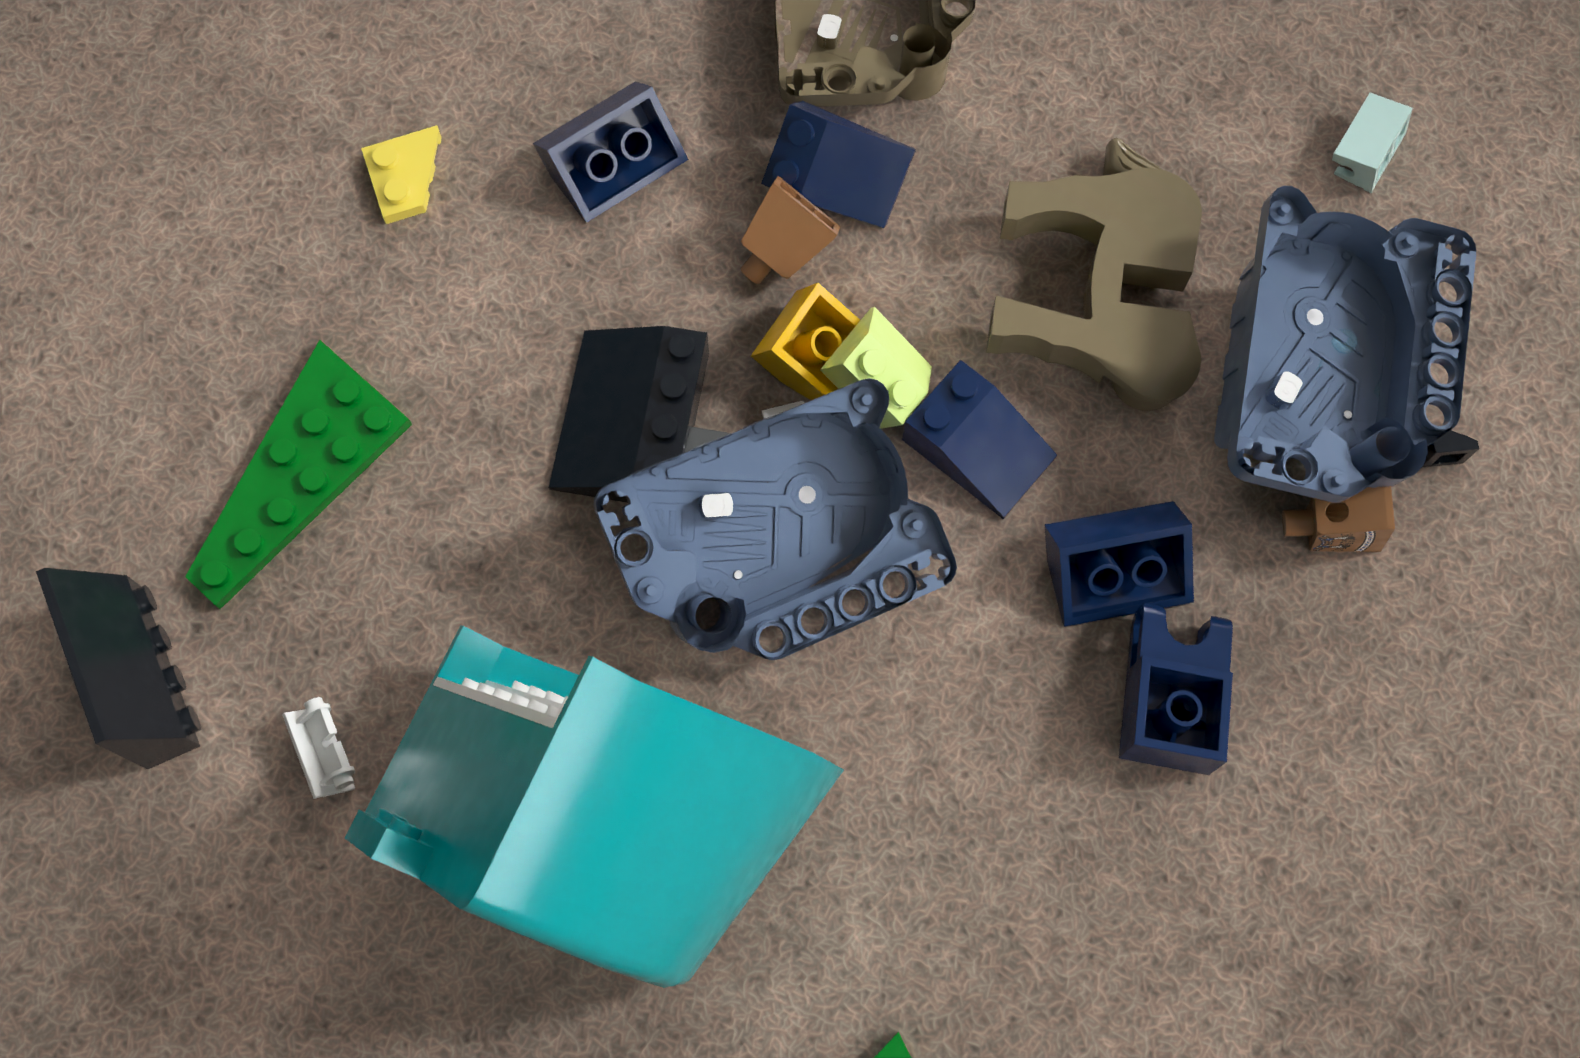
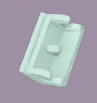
M1369 93L1332 158L1333 161L1342 166L1350 167L1353 171L1338 166L1334 174L1372 193L1407 132L1413 108Z

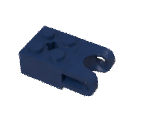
M1144 602L1141 604L1133 616L1131 625L1119 759L1203 775H1210L1227 762L1233 673L1230 672L1233 635L1231 620L1211 616L1210 620L1204 623L1198 630L1195 645H1185L1176 641L1168 632L1166 610L1162 606Z

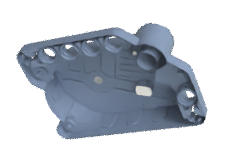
M1293 186L1277 188L1264 201L1261 208L1255 257L1249 262L1239 278L1241 281L1235 303L1232 306L1229 328L1231 329L1229 350L1225 356L1222 378L1224 386L1221 404L1218 406L1214 435L1215 444L1221 449H1228L1227 461L1231 473L1236 478L1245 482L1335 503L1345 501L1367 487H1393L1415 475L1424 465L1428 453L1427 446L1452 430L1458 424L1460 418L1476 261V244L1473 238L1467 232L1418 218L1406 219L1387 231L1375 222L1354 214L1344 212L1317 213L1305 194ZM1448 244L1451 245V250L1446 248ZM1453 253L1457 254L1458 257L1452 261ZM1440 282L1449 283L1454 287L1457 295L1455 302L1448 301L1441 296L1439 292ZM1436 322L1444 323L1450 328L1453 337L1451 343L1444 342L1437 337L1434 329ZM1432 363L1440 364L1446 369L1448 373L1447 384L1438 383L1433 379L1430 373ZM1427 405H1434L1442 411L1444 415L1442 426H1436L1428 420L1426 416ZM1243 454L1253 455L1254 459L1264 462L1252 468L1250 467V459L1243 457ZM1295 458L1304 465L1306 475L1303 481H1297L1288 475L1285 467L1286 461ZM1273 460V463H1267V461Z
M870 378L854 382L792 409L743 427V429L697 446L688 452L644 468L601 488L594 499L595 514L635 605L642 610L669 620L670 626L677 637L698 650L715 653L735 646L762 658L777 660L950 583L956 575L957 565L940 519L930 507L908 499L907 479L902 460L891 440L879 428L890 400L888 390L884 384ZM614 491L617 497L625 496L627 498L628 504L622 507L626 521L636 517L638 522L637 527L624 528L615 536L611 531V526L620 525L618 518L614 512L606 513L603 509V505L609 502L608 493ZM630 534H638L646 542V553L638 561H629L621 553V542ZM871 549L867 556L851 569L814 585ZM930 556L933 559L943 561L944 566L938 569V578L934 574H924L915 578L912 571L908 568L910 563L912 570L919 571L930 565ZM844 558H846L844 561H842L841 563H839V564L836 565L835 567H832V566L835 565L836 563H838V562H840L841 560H843ZM896 571L903 576L905 588L898 597L891 598L883 589V581L886 575ZM916 580H917V581L920 583V585H921V586L918 587V588H917ZM857 589L863 594L865 605L860 613L851 616L844 611L842 600L848 591ZM713 597L719 603L720 617L711 628L701 629L695 617L697 607L706 598ZM816 607L824 615V625L818 632L810 634L802 628L801 617L804 611ZM768 626H777L782 631L783 643L776 651L767 652L760 645V634Z

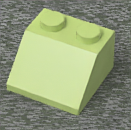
M872 307L820 371L838 389L869 378L884 384L888 390L890 400L879 427L883 429L903 425L925 398L929 390L932 366L875 307Z

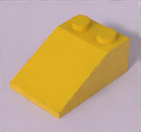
M815 283L794 293L751 354V357L786 386L809 400L816 399L838 389L820 369L860 322V319L823 286Z

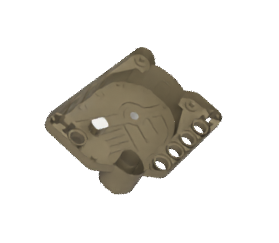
M774 0L777 77L780 96L788 105L805 101L817 107L884 104L893 100L897 95L907 100L919 101L928 99L937 94L945 84L951 44L972 22L976 0H919L921 24L916 23L915 26L907 29L904 33L903 41L900 8L879 0H869L896 10L898 36L893 34L890 39L892 41L898 40V42L885 49L884 52L876 48L888 13L883 18L870 44L865 46L876 9H874L852 51L849 52L865 5L862 6L838 48L853 1H851L841 19L838 15L845 0H833L828 13L822 16L817 38L806 62L797 63V69L787 72L785 67L779 69L778 30L783 31L785 27L782 24L778 25V20H776V0ZM781 0L782 19L790 20L791 34L783 36L785 62L793 63L821 0ZM959 2L967 8V12L962 15H953L945 7L949 3Z

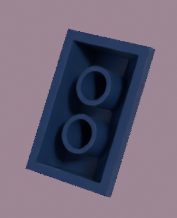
M636 81L533 143L551 178L586 223L689 160L653 87Z
M1174 501L1045 524L1047 563L1064 627L1135 614L1143 602L1162 606L1163 608L1194 603L1192 523Z

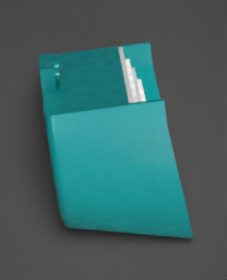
M460 625L366 811L358 810L345 839L371 859L421 880L463 911L603 969L666 988L684 984L693 977L843 773L844 769L811 751L640 682L593 656H588L578 675L504 647Z

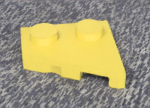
M437 125L361 148L386 224L426 212L430 196L428 188L429 184L433 181L436 167L434 163L438 144L441 143V135Z

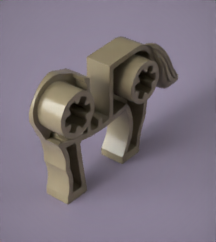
M1113 138L1106 145L1103 176L1073 175L1046 182L1009 181L1004 201L1000 239L1014 240L1036 232L1058 231L1079 236L1097 245L1086 282L1084 319L996 295L990 316L986 353L1028 354L1047 363H1057L1075 368L1087 374L1099 384L1104 375L1112 381L1116 394L1125 404L1142 411L1161 409L1172 400L1184 395L1194 384L1201 367V352L1190 311L1123 303L1120 300L1122 284L1184 291L1194 269L1202 218L1201 202L1195 190L1181 177L1161 169L1155 163L1135 152L1120 138Z

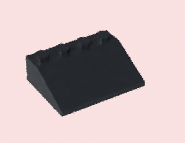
M670 326L584 330L549 482V490L595 497L601 488L666 459L683 454L690 427L695 426L709 357L707 332ZM614 491L608 493L609 500L628 503L625 496L617 497Z
M43 568L36 571L95 744L146 769L153 768L200 747L196 732L201 730V724L194 709L190 705L186 706L181 691L186 690V683L179 668L176 665L171 666L166 651L172 649L171 642L164 628L161 625L156 626L152 611L157 610V604L150 589L146 585L141 587L127 575L56 568Z

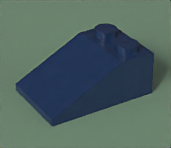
M805 101L796 102L789 105L761 184L770 188L774 180L779 176L817 207L885 228L916 149Z
M962 360L954 366L905 421L902 440L1002 519L1006 517L1057 457L1054 450L992 383Z

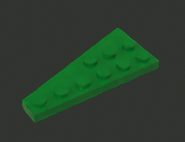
M319 340L185 577L217 608L221 609L412 425L409 418Z

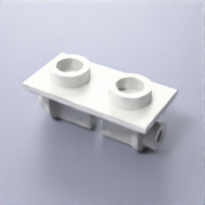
M317 697L305 702L304 710L284 713L282 716L313 799L354 790L355 786L352 775L355 773V769L353 766H350L341 741L337 742L335 736L337 730L330 715V704L324 703L322 697Z

